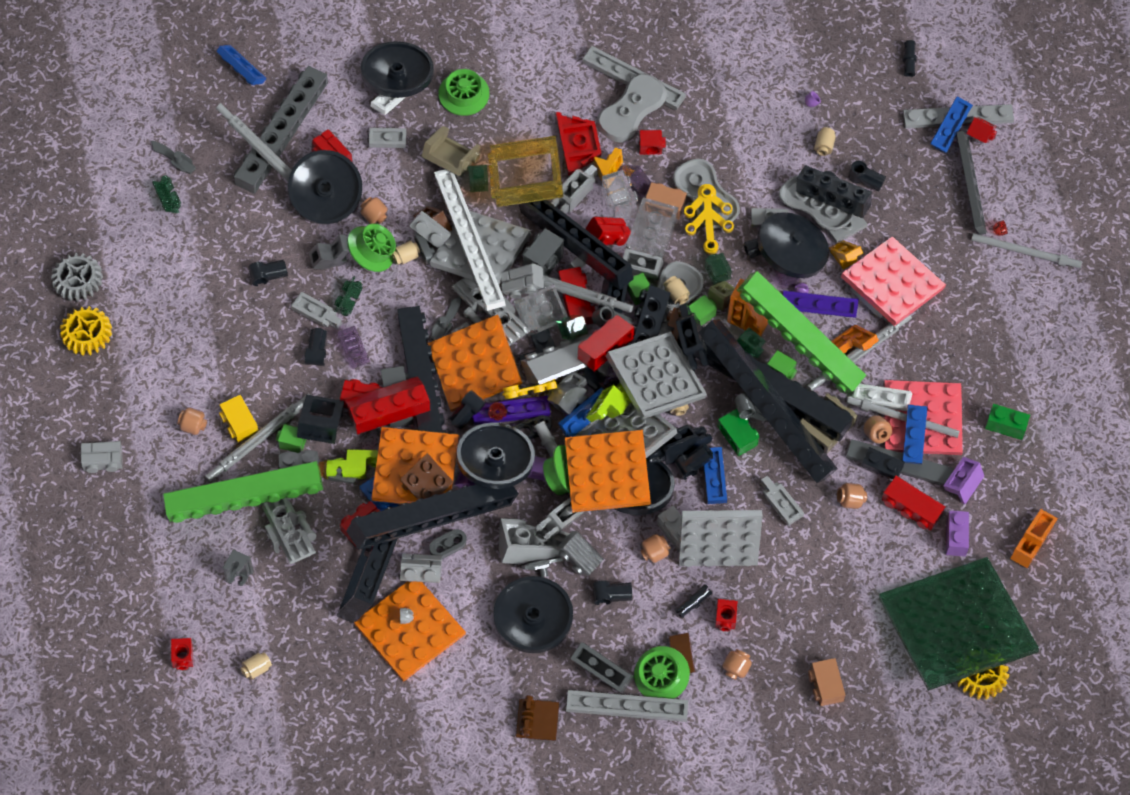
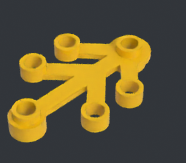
M704 184L698 189V198L691 205L684 208V215L692 218L695 215V211L703 203L704 210L692 223L686 225L685 231L686 234L692 236L705 221L707 240L704 242L703 249L705 253L713 255L718 251V243L714 240L713 220L726 233L733 231L734 224L732 221H726L712 209L711 202L718 206L724 215L732 213V205L724 203L716 196L714 186ZM709 190L710 194L705 195L703 192ZM727 206L730 210L724 211L723 208ZM692 209L693 213L688 214L686 211ZM730 224L732 227L731 229H726L725 225ZM693 227L694 231L689 232L687 229ZM709 243L714 244V247L708 248L707 245Z
M555 379L540 385L519 389L518 385L503 388L504 393H502V396L505 399H511L528 394V390H533L534 393L554 389L557 388Z

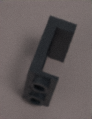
M306 394L298 422L297 438L335 444L340 418L343 416L344 401ZM310 412H312V413H318V414H323V415H329V416H332V417H331V418H326V417L315 416V415H311Z

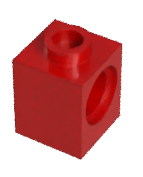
M977 116L974 117L966 134L984 143H989V141L994 140L997 131H995L997 126Z
M640 130V155L662 154V148H666V137H662V130Z
M718 599L715 628L725 632L731 631V629L735 630L738 601ZM728 614L731 618L724 619L721 615Z
M191 638L171 639V662L173 668L187 670L189 667H193V643ZM182 652L187 653L183 658L177 657Z

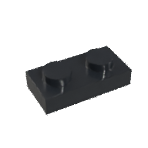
M869 447L861 466L894 479L895 476H900L905 462Z

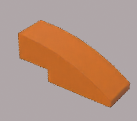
M1040 509L1010 559L1028 569L1058 518Z

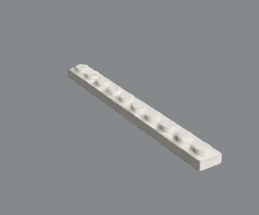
M446 169L434 172L436 182L487 311L506 306L455 174Z

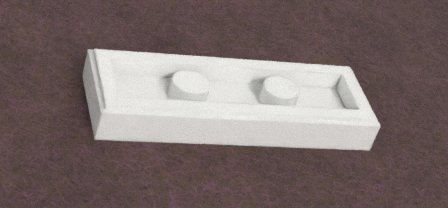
M859 384L854 390L853 397L861 400L865 398L871 400V403L890 409L907 411L912 398V392Z

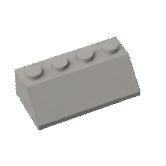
M583 333L578 335L576 340L571 341V339L560 342L558 347L549 346L544 348L542 353L537 354L535 352L526 355V359L521 360V364L527 381L540 385L587 367V365L578 360V345L582 341L587 340L591 335Z

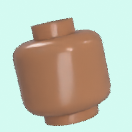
M369 197L360 206L362 208L360 214L369 224H381L387 218L385 214L388 208L378 197Z
M188 407L185 411H181L177 424L180 425L181 431L198 435L200 430H205L208 420L204 419V412Z
M875 415L865 422L864 433L871 441L881 444L890 438L892 426L883 417Z
M845 483L838 488L837 501L844 508L859 509L867 500V492L864 491L863 486L860 484Z
M654 534L642 542L643 549L640 551L646 561L650 559L651 562L657 563L669 555V549L671 548L663 535Z
M738 649L730 651L722 664L723 669L727 671L725 675L734 680L737 677L745 678L752 665V661L749 659L750 655Z

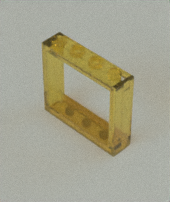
M556 136L490 145L491 153H488V161L492 165H489L490 176H493L490 177L491 188H494L491 189L492 199H496L497 207L564 197ZM551 154L553 181L500 188L498 161Z

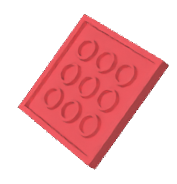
M893 236L845 270L841 275V278L893 326H896L924 305L946 286Z
M885 380V388L911 391L910 405L928 406L927 421L960 431L958 438L925 428L924 454L962 455L961 383ZM896 410V411H899V412H902V413L907 414V411ZM884 415V419L892 426V434L885 442V449L903 453L906 422Z

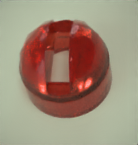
M1004 220L994 224L993 231L996 235L1003 236L1008 234Z

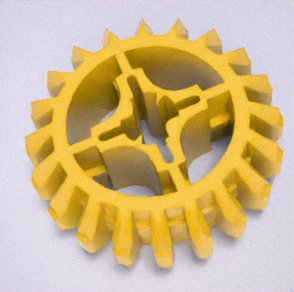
M81 306L80 311L74 309V314L67 313L68 319H63V325H60V336L63 339V344L67 345L69 351L73 349V352L77 354L80 350L82 356H84L85 351H88V354L91 356L92 350L98 353V347L105 349V343H109V337L112 335V326L109 323V318L105 316L103 311L99 312L97 307L92 311L90 306H88L87 310H84ZM76 324H79L78 327L75 328L73 332H71L73 327ZM100 329V332L98 333V335L93 338L94 334L97 333L98 330Z
M976 646L974 652L969 648L966 652L967 654L962 653L961 659H958L956 662L958 666H955L954 669L957 673L955 674V679L960 680L957 684L958 687L964 686L963 693L969 690L970 697L974 693L977 694L978 700L982 695L986 700L989 698V694L993 698L996 697L997 692L1001 693L1002 687H1006V680L1009 678V674L1006 673L1009 668L1008 666H1003L1006 662L1005 659L999 660L1000 653L994 655V650L991 649L988 652L986 651V646L982 648V651ZM975 660H984L982 663H971ZM989 664L995 668L997 675L990 669ZM983 667H985L984 675H981L979 679V672L980 670L982 671ZM966 670L974 677V682L968 677ZM982 682H992L990 685H980Z

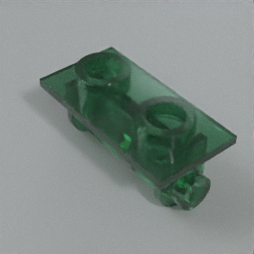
M164 175L161 177L160 182L153 181V186L165 212L180 213L178 209L181 207V200L177 192L172 191L174 186L171 178Z
M355 276L349 281L346 280L341 288L343 290L342 296L339 295L334 303L336 306L334 312L340 310L344 316L352 313L356 302L350 298L352 297L357 300L363 289L361 282H354Z

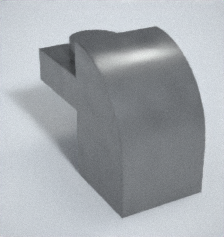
M339 234L331 244L317 243L309 252L312 268L323 270L345 264L347 262L346 255L349 253L346 235Z
M566 382L557 386L547 400L557 410L570 415L575 406L578 407L588 399L584 395L587 390L573 383Z

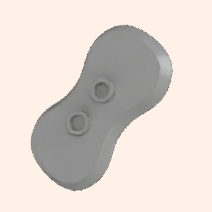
M649 74L634 76L628 82L620 99L605 107L599 113L596 120L598 130L614 142L623 143L630 140L635 135L642 119L664 104L667 97L665 86L661 81Z
M692 159L683 163L675 170L673 180L676 187L686 192L693 202L698 198L699 187L704 184H710L716 189V196L724 203L732 205V213L724 215L721 209L711 202L712 209L726 221L733 222L738 217L740 212L738 201L719 185L715 169L708 161ZM705 190L703 193L709 195L710 191ZM704 203L696 210L697 216L704 210ZM726 206L723 210L729 211L730 208ZM713 220V228H721V226Z
M797 176L787 180L779 190V197L785 205L810 214L826 230L838 231L847 226L855 217L853 214L796 192Z
M671 262L661 272L658 288L664 290V282L670 277L676 276L677 279H681L690 292L689 300L682 305L688 304L702 291L704 284L702 274L695 267L685 262ZM670 297L658 336L671 330L674 331V327L668 326L667 315L670 310L673 311L674 307L680 309V306H682L674 304ZM648 304V309L654 311L653 306ZM642 321L644 328L648 329V324Z

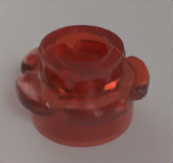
M495 402L489 407L488 415L490 418L499 421L507 415V409H505L502 403Z

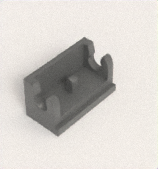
M232 550L223 566L227 583L232 584L236 576L242 577L240 586L246 583L249 575H252L254 572L251 557Z

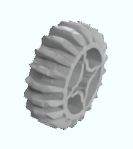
M75 253L74 257L68 254L67 259L61 257V263H56V268L52 269L53 275H51L53 288L56 289L58 295L61 294L63 299L68 297L70 302L74 297L77 302H79L80 297L86 300V295L88 294L93 297V291L98 292V286H102L101 280L103 275L101 267L91 256L86 258L84 253L81 256ZM68 271L69 274L62 281L64 274ZM90 273H92L91 278L86 283L85 279L89 277L88 275Z

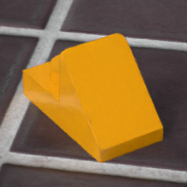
M614 148L606 160L594 157L595 167L598 168L597 172L604 187L609 186L623 163L622 149Z
M845 240L829 247L830 253L842 269L858 262L857 256L863 253L861 246Z

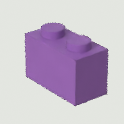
M949 511L946 525V555L966 557L969 549V512Z

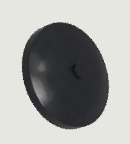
M394 41L379 44L370 49L364 55L361 62V77L366 86L377 94L386 97L403 98L413 96L426 89L433 79L434 65L430 55L421 47L407 42Z
M318 150L305 155L295 164L288 180V195L292 206L304 219L316 224H334L349 217L357 208L362 196V179L354 163L343 154L331 150Z
M785 212L771 215L763 222L758 231L757 243L762 256L774 269L782 274L794 278H809L818 274L828 261L829 246L824 234L814 223L800 215Z
M485 423L471 428L461 437L457 446L456 459L460 471L473 483L486 488L503 489L515 486L528 477L534 466L535 451L530 439L519 429L503 423Z
M646 458L651 505L614 509L630 515H646L664 508L670 502L674 493L675 480L671 470L662 461L650 464Z
M528 576L511 582L500 592L494 605V624L499 636L509 646L521 652L541 653L549 651L558 646L567 637L572 627L573 606L568 594L559 584L544 577Z

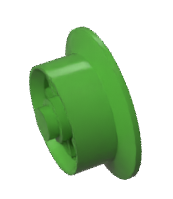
M459 69L452 72L441 83L439 100L442 106L452 114L460 116L473 115L486 106L489 100V87L486 81L476 72L469 69Z
M369 224L356 227L349 233L347 238L349 252L354 260L363 268L373 272H382L392 265L394 259L391 254L395 251L396 243L388 229L379 224Z
M565 445L557 446L554 449L553 457L546 459L543 464L545 479L551 490L557 495L570 493Z
M659 646L646 651L639 658L634 671L636 686L645 697L675 699L685 690L690 678V669L685 657L676 649L666 646Z

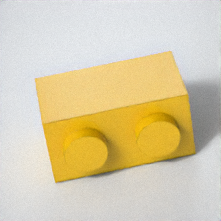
M241 395L220 404L221 412H219V416L223 423L227 422L229 425L227 430L231 438L235 437L237 442H240L258 432L257 423Z

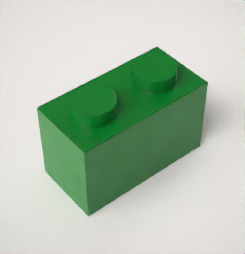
M993 404L985 429L1022 440L1030 414Z
M736 409L718 419L717 427L739 457L758 446L759 434L755 428H751L748 424V419L739 417L738 410Z

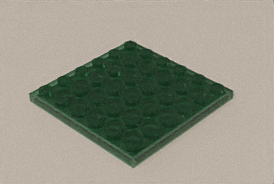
M988 557L879 594L880 602L928 691L1039 652L1036 641Z

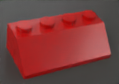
M418 376L345 400L357 434L430 411L429 397Z

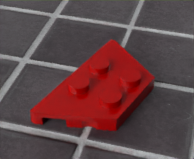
M556 112L568 176H571L577 169H582L593 162L594 157H601L596 124L592 120H583L576 116L571 118L563 116L561 112Z

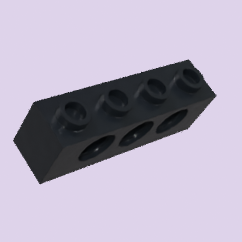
M807 165L803 167L797 176L796 192L860 218H864L871 207L872 191Z
M652 285L641 290L639 295L640 305L635 309V322L632 324L634 326V338L626 346L637 343V338L643 341L658 336L670 292ZM651 304L654 311H650L647 305ZM642 321L648 324V329L644 328Z

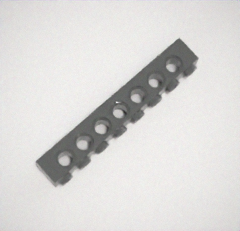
M307 66L305 71L300 73L297 83L292 85L289 95L282 100L279 110L273 113L271 122L262 131L260 139L278 157H280L328 84L327 74L311 66ZM252 147L251 152L245 155L241 167L235 170L234 179L236 186L255 194L272 169V166L264 158H259L261 155Z

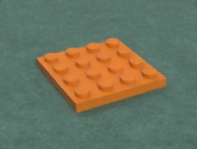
M498 314L428 343V345H431L432 357L451 412L456 411L461 404V400L470 390H473L484 400L503 392V388L523 384Z
M382 427L372 501L403 504L418 500L409 489L407 491L401 486L403 483L400 479L427 453L454 481L459 435ZM453 483L442 494L452 490Z
M643 430L565 437L572 513L651 505Z
M407 581L363 614L357 622H354V625L403 682L466 635L465 630L423 582ZM400 608H409L413 611L414 619L410 623L400 624Z

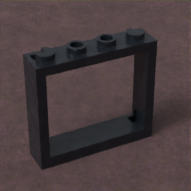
M397 539L361 550L336 615L337 617L354 623L373 605ZM365 550L370 552L368 557L364 556Z

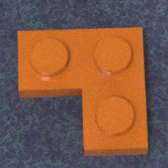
M853 325L831 342L843 353H846L853 346L865 351L870 349L879 340L876 334L858 325Z

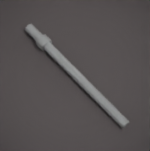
M975 233L972 235V241L1057 262L1061 266L1068 265L1081 268L1082 261L1068 258L1067 255H1056Z
M852 396L848 397L847 403L861 407V410L867 412L871 410L905 422L907 420V414L871 403V400L865 398L861 400ZM926 420L927 429L958 438L959 430Z

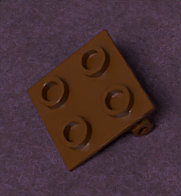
M428 453L400 479L403 483L401 485L406 491L409 489L417 499H426L435 494L440 495L453 483L452 479Z
M529 695L525 696V699H519L516 738L556 741L559 702L533 700V696Z

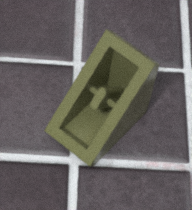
M726 281L715 284L709 288L708 299H712L717 308L723 311L729 305L730 297L735 287Z

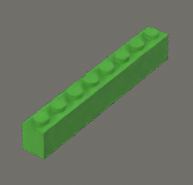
M758 271L751 273L737 289L740 297L754 306L755 312L763 315L771 327L777 328L781 332V336L794 344L795 349L800 354H804L809 359L808 361L811 365L818 367L826 379L836 384L835 387L840 392L846 394L853 392L865 378L866 374Z
M315 461L164 493L163 496L166 515L169 521L179 523L184 521V519H198L208 514L217 515L227 510H240L245 506H259L264 502H278L283 498H297L299 495L307 493L316 494L323 490L319 465Z

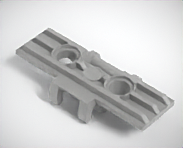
M464 277L452 286V289L469 305L463 315L466 318L469 317L474 323L482 321L475 314L477 311L480 313L486 312L490 317L498 314L502 323L504 320H508L502 325L509 346L530 332L514 315L515 308L505 297L506 306L487 311L483 299L477 300L473 297L475 294L480 293L476 281Z
M289 498L280 499L278 502L261 503L270 524L265 526L267 537L272 540V546L276 553L280 552L279 546L281 545L290 564L316 553L311 544L316 539V533L311 530L304 511L295 512ZM280 513H286L283 517H277ZM300 524L301 528L295 530L294 526Z

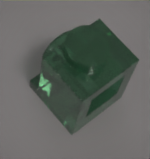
M749 327L737 339V342L745 352L753 357L759 358L764 352L762 347L766 341Z

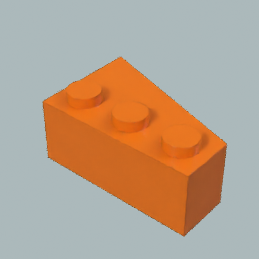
M740 278L730 297L727 322L761 337L768 324V320L763 315L756 313L754 306L740 297L737 289L745 281Z

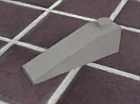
M500 519L499 553L502 563L524 564L560 557V551L557 547L570 534L561 531L556 536L545 540L543 537L548 530L542 529L538 531L536 527L525 524L526 521L520 519Z

